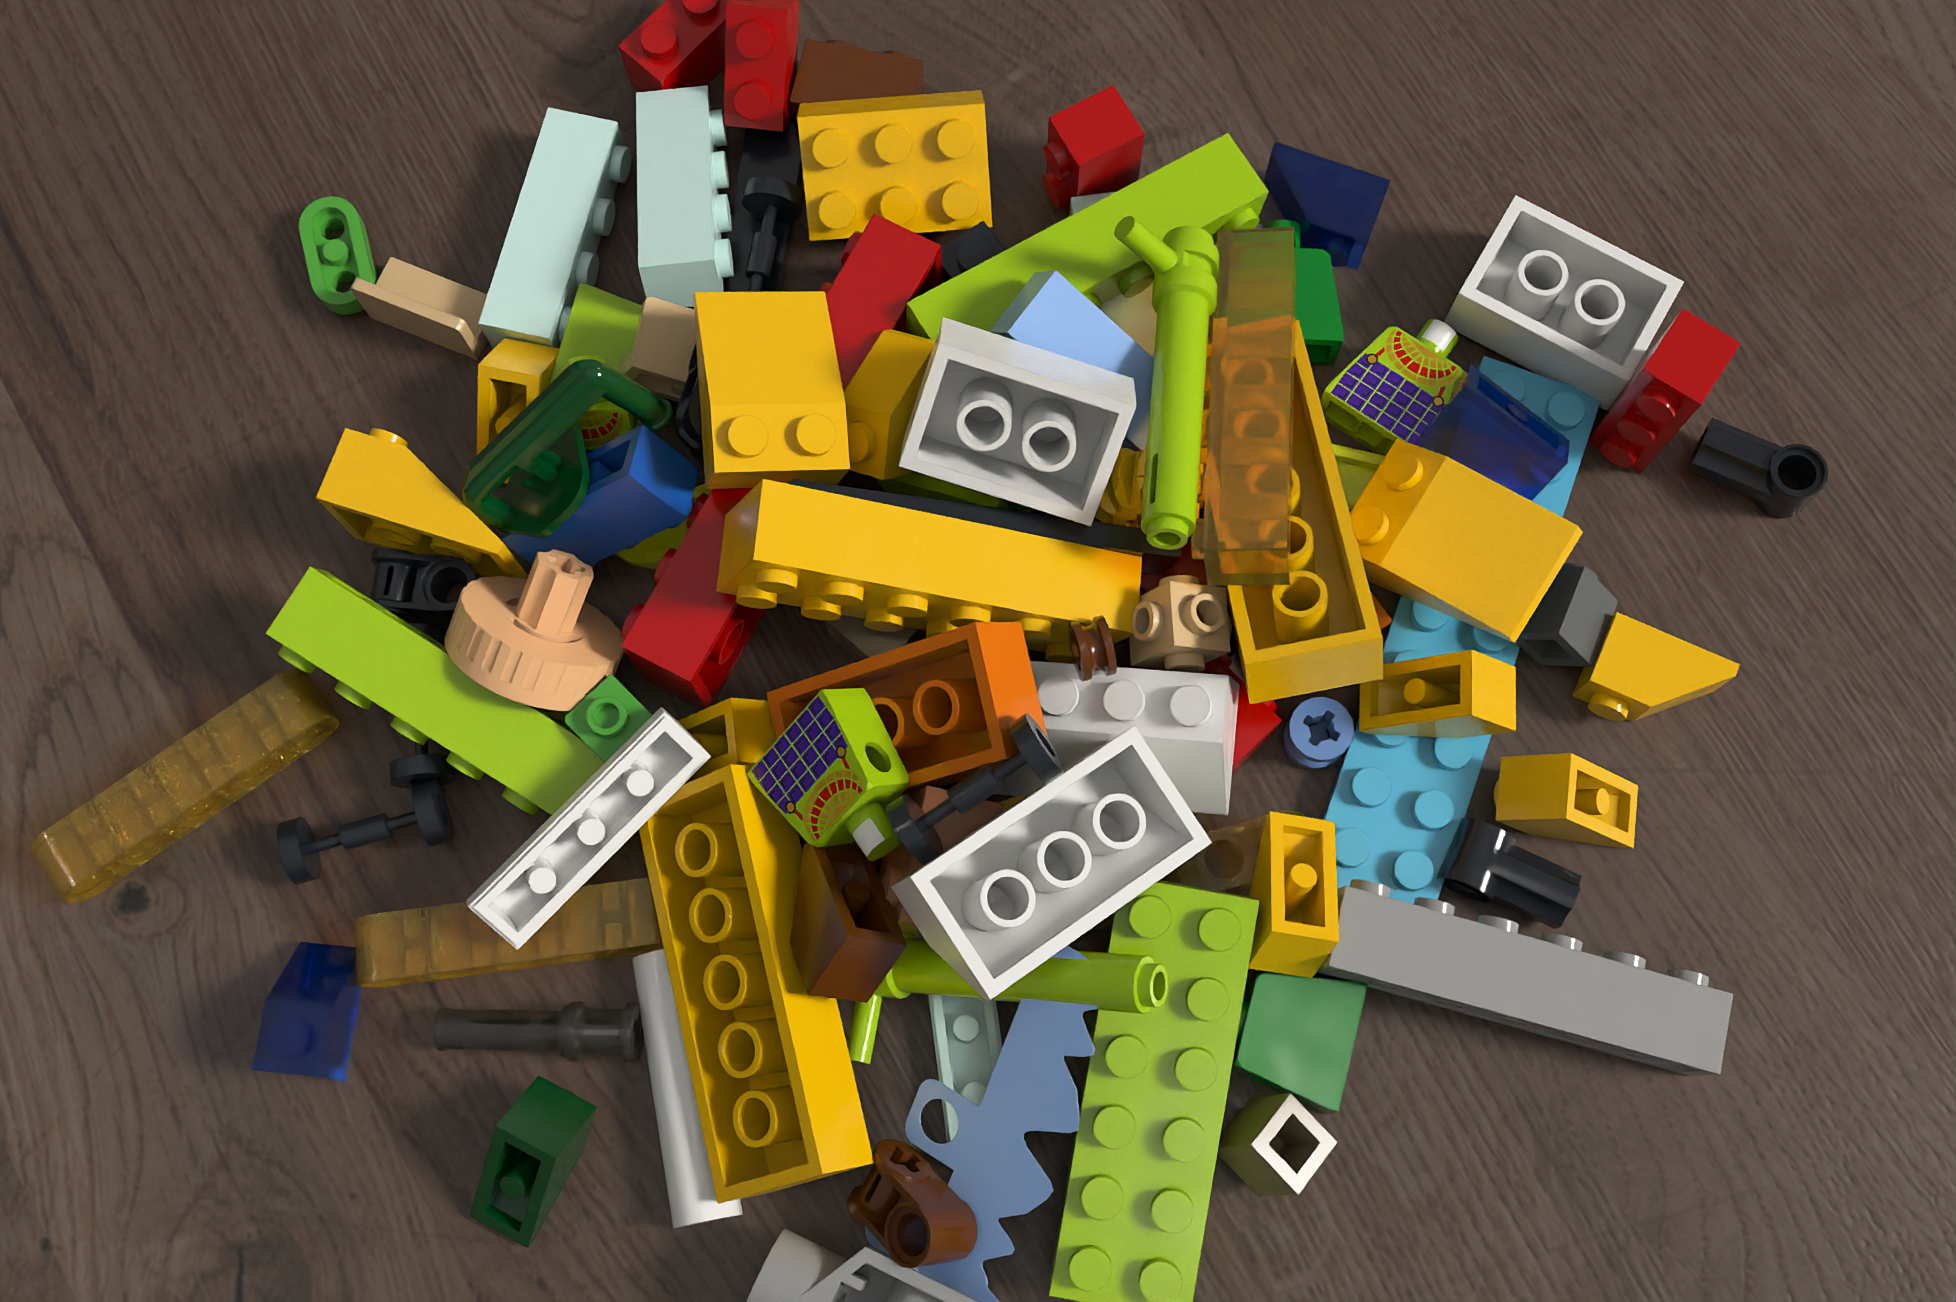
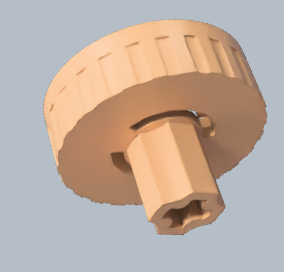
M552 549L549 552H537L528 579L494 576L482 577L469 582L460 594L445 635L444 643L446 652L453 663L469 678L488 690L525 705L548 710L571 711L610 674L615 675L624 653L621 647L624 639L612 620L601 613L599 609L584 601L594 577L592 567L580 561L573 554Z

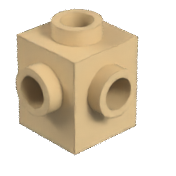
M1175 575L1161 579L1159 587L1140 596L1139 604L1136 606L1132 616L1133 635L1129 637L1131 666L1165 671L1201 673L1205 670V663L1231 652L1230 636L1232 624L1227 611L1226 588L1200 585L1198 578L1194 576Z

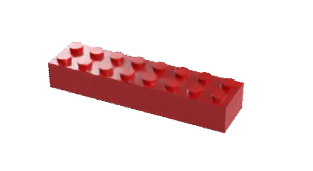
M873 214L863 233L855 231L849 238L841 258L843 267L833 284L825 282L819 289V291H825L843 392L883 330L892 329L907 333L905 330L907 302L943 284L941 245L876 214ZM753 488L712 489L709 495L702 493L696 499L687 517L686 526L689 528L687 534L677 550L670 548L663 555L654 575V582L657 585L645 605L638 603L631 610L621 632V637L624 639L621 647L644 680L702 710L713 706L768 610L740 605L736 602L737 595L716 592L725 516Z

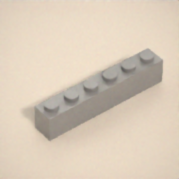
M1353 879L1350 882V886H1343L1337 889L1339 943L1316 973L1344 981L1360 982L1367 984V987L1687 1076L1721 1074L1733 994L1708 987L1709 977L1683 969H1668L1667 975L1646 970V960L1644 958L1624 952L1605 951L1604 957L1582 952L1583 942L1564 935L1543 933L1541 934V940L1518 934L1519 924L1500 917L1480 915L1477 922L1454 916L1455 906L1436 899L1417 897L1414 899V904L1389 898L1391 892L1389 887L1371 881Z

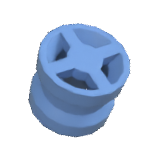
M1327 697L1310 698L1302 702L1287 721L1282 735L1283 747L1288 757L1299 767L1308 770H1324L1334 765L1350 746L1354 735L1353 720L1348 710L1338 701ZM1326 728L1328 729V731H1329V736H1330V738H1332V739H1328V734H1327V732H1326Z

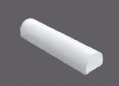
M660 707L466 900L468 907L518 950L711 757L710 754L676 719Z
M664 949L638 955L632 959L673 1228L743 1215L740 1199L721 1204L717 1203Z

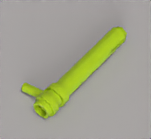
M1126 216L1115 227L1114 236L1154 269L1155 276L1151 305L1155 313H1157L1140 527L1143 533L1147 535L1148 543L1152 546L1167 550L1178 549L1187 544L1188 538L1195 532L1208 326L1209 317L1215 312L1217 304L1218 285L1215 279L1218 275L1220 254L1214 245L1212 236L1204 229L1195 226L1176 227L1168 231L1163 241H1161L1134 217Z
M902 932L907 947L867 1003L855 1001L847 1041L851 1063L870 1065L882 997L902 999L908 997L911 993L985 999L928 945L925 939H916L914 935ZM1078 951L1088 960L1050 957L991 999L994 1001L1020 1003L1021 1000L1018 998L1097 1005L1100 1007L1094 1010L1146 1014L1153 1007L1159 1008L1164 1004L1169 987L1168 974L1163 965L1156 964L1153 958L1149 956Z

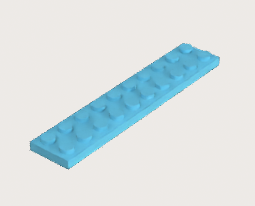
M1484 356L1478 365L1447 457L1563 517L1601 401L1571 385ZM1399 595L1391 618L1393 622L1387 629L1383 641V664L1475 650L1514 666L1520 646L1516 642L1513 643ZM1358 714L1351 744L1345 751L1322 820L1335 822L1337 889L1343 886H1350L1351 880L1359 879L1385 885L1391 889L1389 898L1414 904V899L1417 897L1438 900L1445 878L1438 879L1437 875L1462 818H1465L1492 734L1460 739L1367 734L1359 731Z

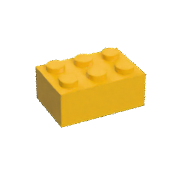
M981 90L801 103L799 105L797 121L810 241L850 238L855 231L863 233L873 214L914 233L971 229L981 221H984L989 228L992 227L985 103Z

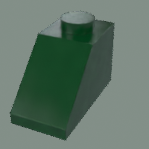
M538 1075L495 1126L470 1217L528 1248L536 1238L583 1152L597 1107L571 1091L565 1090Z

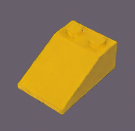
M825 291L694 292L705 489L754 488L762 479L788 484V481L795 479L837 485L850 470L845 398Z
M345 428L316 499L355 539L384 548L400 549L416 554L461 558L481 577L505 576L528 579L527 573L505 544L407 448L408 442L396 434L378 428H372L369 435Z
M1399 439L1395 440L1350 512L1368 582L1513 643L1518 639L1583 533L1578 525L1445 455Z

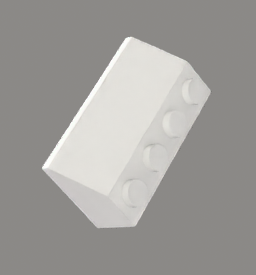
M1030 661L1047 736L1057 751L1065 770L1107 741L1135 726L1191 812L1228 815L1240 684L1229 675L1117 667L1115 675L1106 676L1103 671H1095L1092 674L1091 680L1082 682L1074 664ZM1027 763L1001 780L1004 788L994 794L1008 796L1028 795L1045 783Z
M1135 726L1107 741L1067 768L1064 774L1048 784H1043L943 851L942 854L891 886L928 945L986 1001L1000 994L1212 843Z

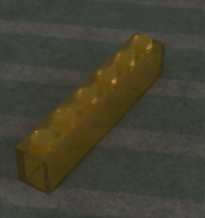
M1294 227L1218 230L1217 249L1220 256L1218 275L1215 279L1218 285L1217 304L1214 313L1209 317L1207 345L1212 344V356L1206 357L1204 396H1210L1209 409H1203L1201 449L1207 448V463H1200L1197 497V503H1205L1204 519H1196L1195 532L1191 535L1192 558L1204 559L1208 586L1290 585L1297 286Z

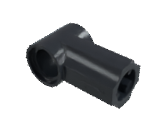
M1714 418L1709 421L1696 444L1687 468L1689 472L1753 498L1754 503L1762 512L1768 516L1780 519L1792 517L1801 512L1827 482L1829 472L1825 459L1810 446L1791 444L1782 447ZM1778 473L1788 474L1793 477L1799 484L1800 490L1790 489L1785 486L1779 479Z
M1462 818L1437 875L1438 879L1445 878L1443 886L1461 896L1478 902L1492 903V901H1495L1551 928L1557 929L1561 927L1575 904L1580 891L1579 886L1582 875L1516 846L1517 840L1511 834L1495 825L1474 818Z

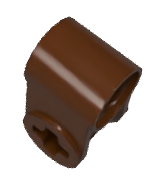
M894 1139L880 1140L872 1152L874 1165L864 1184L853 1188L847 1199V1207L852 1216L868 1228L888 1251L893 1261L901 1267L911 1269L954 1262L966 1258L974 1249L977 1240V1223L969 1205L960 1199L931 1168L926 1157L917 1149Z

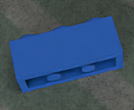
M642 424L586 454L590 470V484L586 497L578 510L553 534L541 539L502 532L500 540L531 564L534 563L537 552H549L555 549L573 554L583 563L593 567L598 561L623 549H631L642 540L667 528H675L686 520L693 508L694 500L692 495L699 469Z

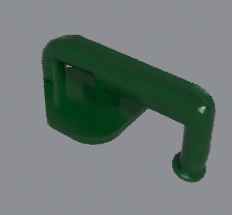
M594 359L576 361L569 365L469 462L463 477L461 500L483 523L504 533L541 539L547 538L578 510L588 492L590 470L578 419L603 397L638 419L639 426L643 424L654 433L663 429L671 421L673 407L669 401L659 399L644 386L600 361ZM509 478L502 498L500 499L492 495Z

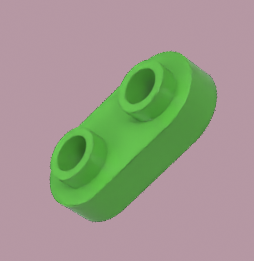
M334 196L317 199L305 208L299 220V233L312 289L323 305L330 311L342 315L358 313L364 310V308L352 291L340 293V290L344 284L354 281L355 278L375 285L378 281L365 224L354 206L347 200ZM344 229L341 237L328 240L332 232Z

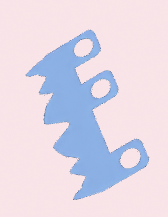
M1069 946L1064 947L1052 956V958L1088 960L1083 954ZM1018 998L1021 1000L979 1106L935 1079L925 1080L920 1085L905 1123L907 1138L915 1146L954 1170L948 1186L973 1211L977 1223V1240L974 1249L966 1258L954 1262L917 1267L918 1272L947 1286L956 1288L981 1302H1000L987 1287L988 1279L983 1269V1261L1012 1255L1015 1249L998 1220L1003 1217L1027 1214L1046 1201L1054 1191L1050 1179L1028 1149L1024 1141V1134L1028 1131L1059 1133L1078 1131L1080 1114L1077 1088L1066 1066L1064 1056L1086 1057L1094 1054L1095 1048L1082 1015L1085 1011L1093 1010L1100 1006ZM933 1099L947 1101L952 1105L958 1117L957 1133L951 1141L945 1144L931 1141L925 1135L921 1126L923 1107ZM865 1226V1234L869 1243L888 1253Z

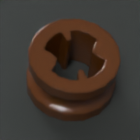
M1103 615L1094 617L1092 624L1089 626H1082L1078 621L1069 622V643L1080 680L1082 682L1091 680L1092 674L1095 671H1103L1106 676L1115 675L1117 671L1115 650L1108 624Z

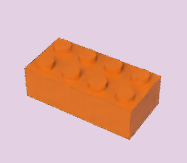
M973 622L766 692L777 740L821 689L864 688L870 696L909 775L908 787L900 796L903 794L910 795L925 786L937 788L964 780L987 764H990L994 769L1019 752L1009 732L1008 725L1025 713H1028L1037 722L1047 736L1021 622Z

